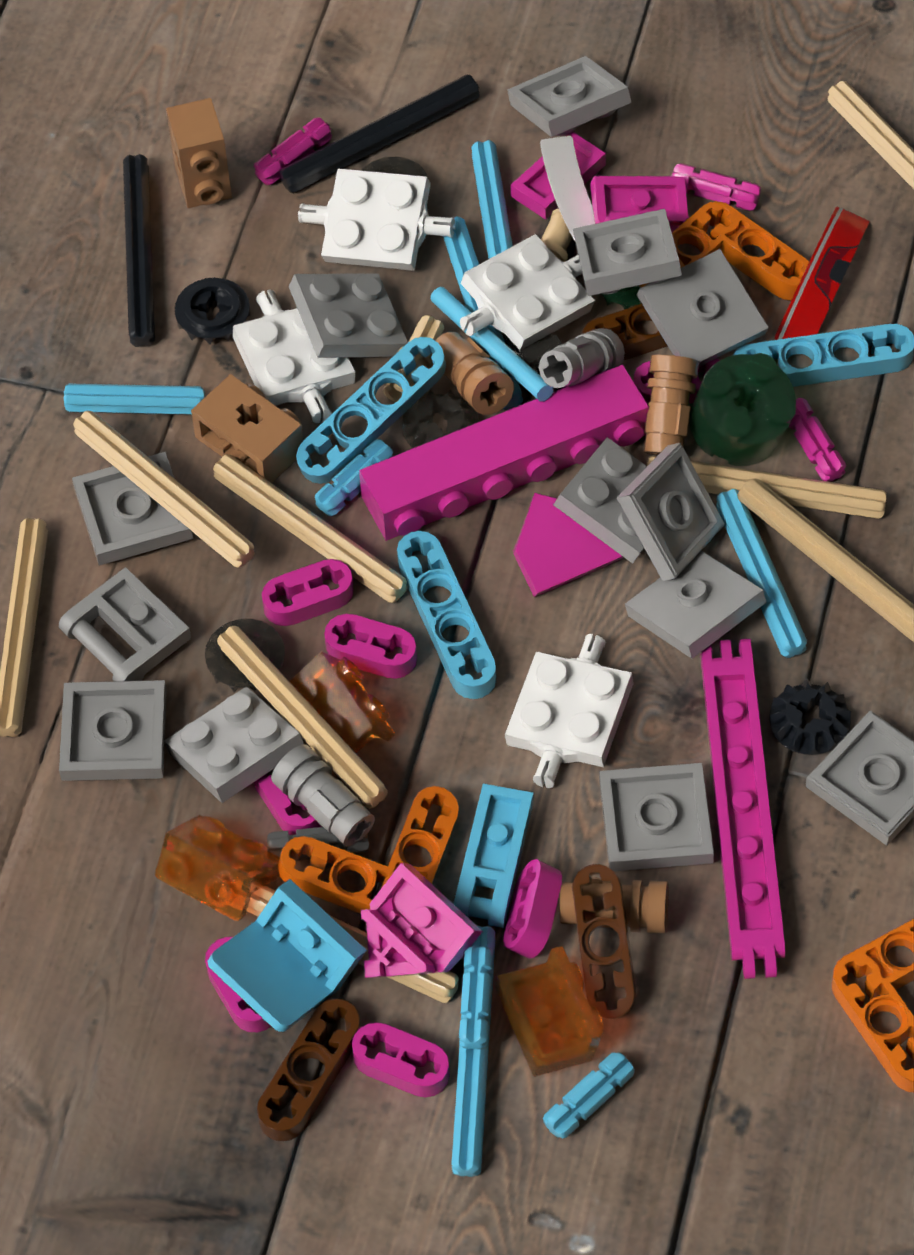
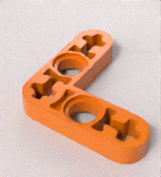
M715 201L703 205L672 232L681 268L721 249L730 264L775 296L784 300H792L809 263L798 252L741 212L723 202ZM709 225L715 226V227L711 230L710 235H708V234H707L708 226H709ZM685 243L692 244L701 253L694 256L686 255L677 246ZM745 245H755L761 248L765 255L761 257L751 256L742 247ZM649 283L642 284V285H639V286H640V288H641V287H643V286H645V285H647V284H649Z
M438 786L426 787L418 792L388 866L317 839L301 836L291 839L283 847L278 864L279 875L284 882L291 879L307 894L361 914V910L370 909L372 900L369 898L373 893L376 881L382 883V888L400 863L409 864L404 858V849L412 845H418L428 850L432 860L426 866L413 867L432 884L458 816L459 805L457 799L450 791ZM432 804H435L442 808L431 834L422 829L428 815V810ZM301 854L311 857L310 866H307L304 872L295 869V860H298ZM328 862L333 864V866L331 867L328 881L324 882L321 881V877ZM344 871H356L365 879L366 886L360 892H347L338 884V875Z
M914 919L842 957L836 963L833 970L832 991L893 1082L900 1089L914 1093V1068L907 1071L904 1069L907 1056L900 1046L908 1038L906 1051L914 1060V1015L896 991L914 981V963L907 967H897L889 962L886 956L887 951L895 946H904L914 953ZM852 972L856 978L866 976L864 989L871 1000L864 1007L865 994L856 983L846 985L848 973ZM890 1012L899 1019L901 1026L893 1033H881L872 1027L870 1019L876 1013Z

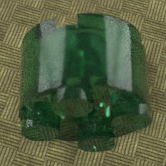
M738 354L726 357L708 370L695 396L689 419L693 437L705 453L711 457L716 455L727 460L730 465L750 466L762 462L771 456L778 447L795 415V391L787 375L776 365L774 359L767 354Z

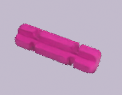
M320 117L314 118L303 126L304 132L298 130L271 150L272 156L266 154L255 162L254 169L257 178L265 185H271L281 178L280 170L315 152L314 146L319 149L332 138L331 128L328 123H325Z
M683 163L677 164L672 172V176H685L687 194L690 190H694L695 196L723 202L728 205L731 204V201L737 202V208L748 211L755 210L761 194V187L758 184L744 180L742 184H737V178L701 169L700 173L695 172L696 167Z
M798 398L788 402L784 406L783 417L790 429L797 430L794 435L811 463L817 464L815 469L820 478L826 482L840 479L845 474L846 463L837 450H832L835 445L816 416H811L814 411L807 400Z

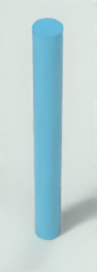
M438 287L432 292L431 301L461 328L460 319L471 314V312L444 287ZM488 327L469 336L537 400L545 401L552 395L553 387L546 384L534 369Z

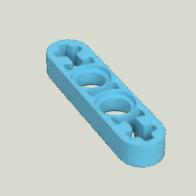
M884 324L751 343L741 346L735 351L732 357L731 379L741 390L761 392L905 370L913 360L914 335L907 327L900 324ZM886 344H894L895 348L900 351L892 352L890 346H886ZM868 346H872L871 354H874L872 357L868 356ZM848 347L858 352L859 357L854 361L844 362L837 359L833 353L839 348ZM795 354H803L808 356L813 363L806 368H795L788 364L787 359ZM773 359H778V370H774L775 362H772ZM746 364H754L756 369L760 371L751 372V369Z
M427 337L414 338L408 342L303 440L298 447L296 458L304 477L313 483L322 484L330 482L350 461L361 454L373 440L382 435L444 375L446 369L445 356L440 344ZM432 353L433 367L430 369L423 365L418 367L411 374L415 385L410 387L404 375L399 373L398 370L403 369L405 375L408 376L416 367L414 357L417 354L427 357ZM386 383H395L403 390L399 401L391 405L381 404L375 397L379 387ZM357 415L365 418L368 425L366 431L361 436L351 438L341 432L342 423L348 417ZM334 434L338 443L346 450L340 452L338 446L335 445L326 455L329 461L326 467L323 468L320 464H316L311 468L310 454L314 451L320 455L325 454L332 447L328 436Z
M410 532L398 543L397 557L399 570L402 576L406 578L407 588L453 688L464 698H483L490 694L496 683V665L492 653L439 540L429 532ZM420 550L423 556H427L429 571L422 573V566L418 558L412 556V552ZM434 586L445 587L451 593V596L441 603L430 602L423 595L427 589ZM452 625L463 626L469 632L467 638L461 642H449L441 634L445 628ZM470 655L475 671L477 673L482 672L481 678L474 680L470 674L465 673L464 657Z

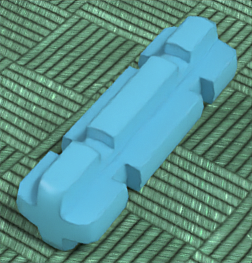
M381 439L373 440L363 450L364 456L361 454L357 455L331 479L334 482L332 485L330 483L325 484L315 494V504L319 510L323 511L327 516H334L346 505L344 503L345 499L351 501L361 492L359 470L393 457V450L389 445H386Z
M471 946L464 953L459 1043L466 1049H484L488 1045V1021H490L492 991L491 975H493V952L488 947Z
M614 1052L609 1054L599 1064L600 1070L597 1072L592 1070L562 1098L563 1104L558 1105L556 1103L544 1114L543 1122L555 1137L567 1138L579 1127L578 1120L581 1118L586 1120L615 1093L614 1087L617 1085L622 1087L634 1076L635 1069L622 1053Z

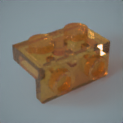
M320 652L289 681L355 753L359 752L374 737L389 741L396 735L387 722V719L390 717L387 708L378 698L367 693L361 684L364 680L362 672L348 658L343 657L340 660Z
M198 815L166 832L155 876L157 879L232 920L239 921L246 916L252 893L280 877L278 871L280 857L267 851V848L262 843L251 839H244L229 831L219 820Z
M563 946L551 949L547 963L497 976L495 989L533 1077L593 1060L604 1034L602 1018L595 1007L589 1006L583 993L581 971L575 962L569 961Z

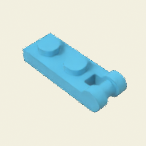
M489 784L482 785L454 900V905L469 919L470 917L488 920L489 926L505 928L534 803L533 792ZM481 886L494 889L493 898L487 899L474 896L476 887Z

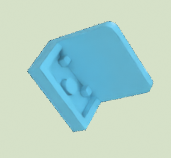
M289 879L278 887L255 922L211 954L208 959V966L275 1030L285 1032L337 992L367 950Z

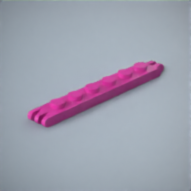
M740 639V656L732 657L730 640H720V658H712L713 650L712 645L700 652L731 960H742L744 979H755L754 959H763L765 978L777 977L776 958L785 957V941L751 639Z

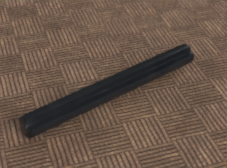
M466 74L280 170L281 181L290 193H295L336 172L338 169H342L478 99L480 96L479 85L471 75Z
M142 154L136 156L127 155L123 160L128 331L130 343L135 347H140L142 345L150 346L155 341L149 166L146 156Z

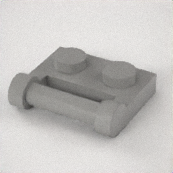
M126 567L69 609L62 616L58 625L59 629L69 639H78L113 674V681H142L148 671L191 639L190 628ZM100 616L136 653L126 659L90 624L91 621Z

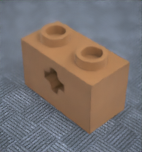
M207 98L166 108L175 170L187 208L210 205L232 198L225 141L212 99Z
M230 374L191 410L196 439L221 457L226 454L234 456L270 483L275 481L297 460V450L303 442V426L301 421L292 411L286 408L279 409L268 401L261 390L251 383L244 384Z

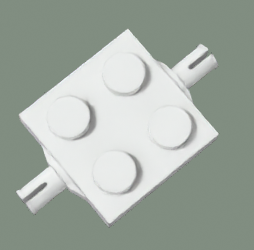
M338 169L333 195L328 205L319 206L301 203L299 207L301 211H298L299 223L324 225L325 237L321 256L325 262L415 271L418 250L425 236L437 235L452 238L454 235L453 229L455 230L454 217L429 216L427 201L431 183L424 176Z
M534 234L466 271L461 285L475 299L478 310L460 319L462 330L465 331L467 329L465 334L472 336L479 330L491 325L506 334L521 351L591 311L595 300L592 296L587 295V291L576 280L577 276L583 274L579 256L576 255L563 262Z
M267 290V296L265 291H262L258 294L256 301L260 305L264 317L233 325V339L253 383L272 404L304 402L312 416L313 422L320 423L321 418L324 422L332 413L323 396L333 389L354 384L355 370L348 357L317 358L298 309L282 310L273 290Z
M593 634L585 636L583 647L577 659H567L536 652L505 733V739L508 746L530 750L541 757L536 774L533 777V781L543 787L544 782L546 788L554 786L561 763L583 762L604 767L633 686V677L631 672L608 668L598 664L603 647L606 644L605 640L598 635L595 636V640Z

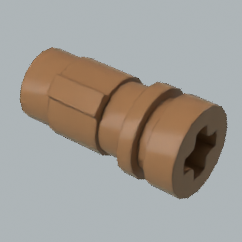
M457 332L444 333L435 340L440 344L444 352L446 361L444 375L457 387V391L476 412L482 415H491L499 412L508 404L514 391L512 379L495 361L489 359L490 356L470 337L464 339Z
M674 355L651 356L649 372L654 374V376L648 379L647 388L651 389L652 392L646 417L644 453L658 456L667 445L681 443L684 448L690 415V394H695L696 384L692 383V379H696L698 376V360Z
M592 877V883L588 886H583L584 895L592 896L596 906V913L585 912L586 923L598 917L617 918L616 908L610 911L604 910L603 895L606 892L612 891V884L603 882L600 877ZM633 880L632 885H622L627 926L630 927V932H641V928L645 927L648 933L666 934L669 913L668 881H650L649 886H643L642 880ZM562 882L560 894V923L577 924L572 891L573 882Z

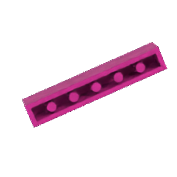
M622 364L592 376L584 382L552 392V395L545 401L532 400L359 470L361 497L385 541L400 535L405 536L441 518L455 517L465 511L466 508L488 499H499L511 490L532 481L540 482L546 480L559 470L574 464H585L607 437L619 446L634 444L646 435L645 425L649 406Z

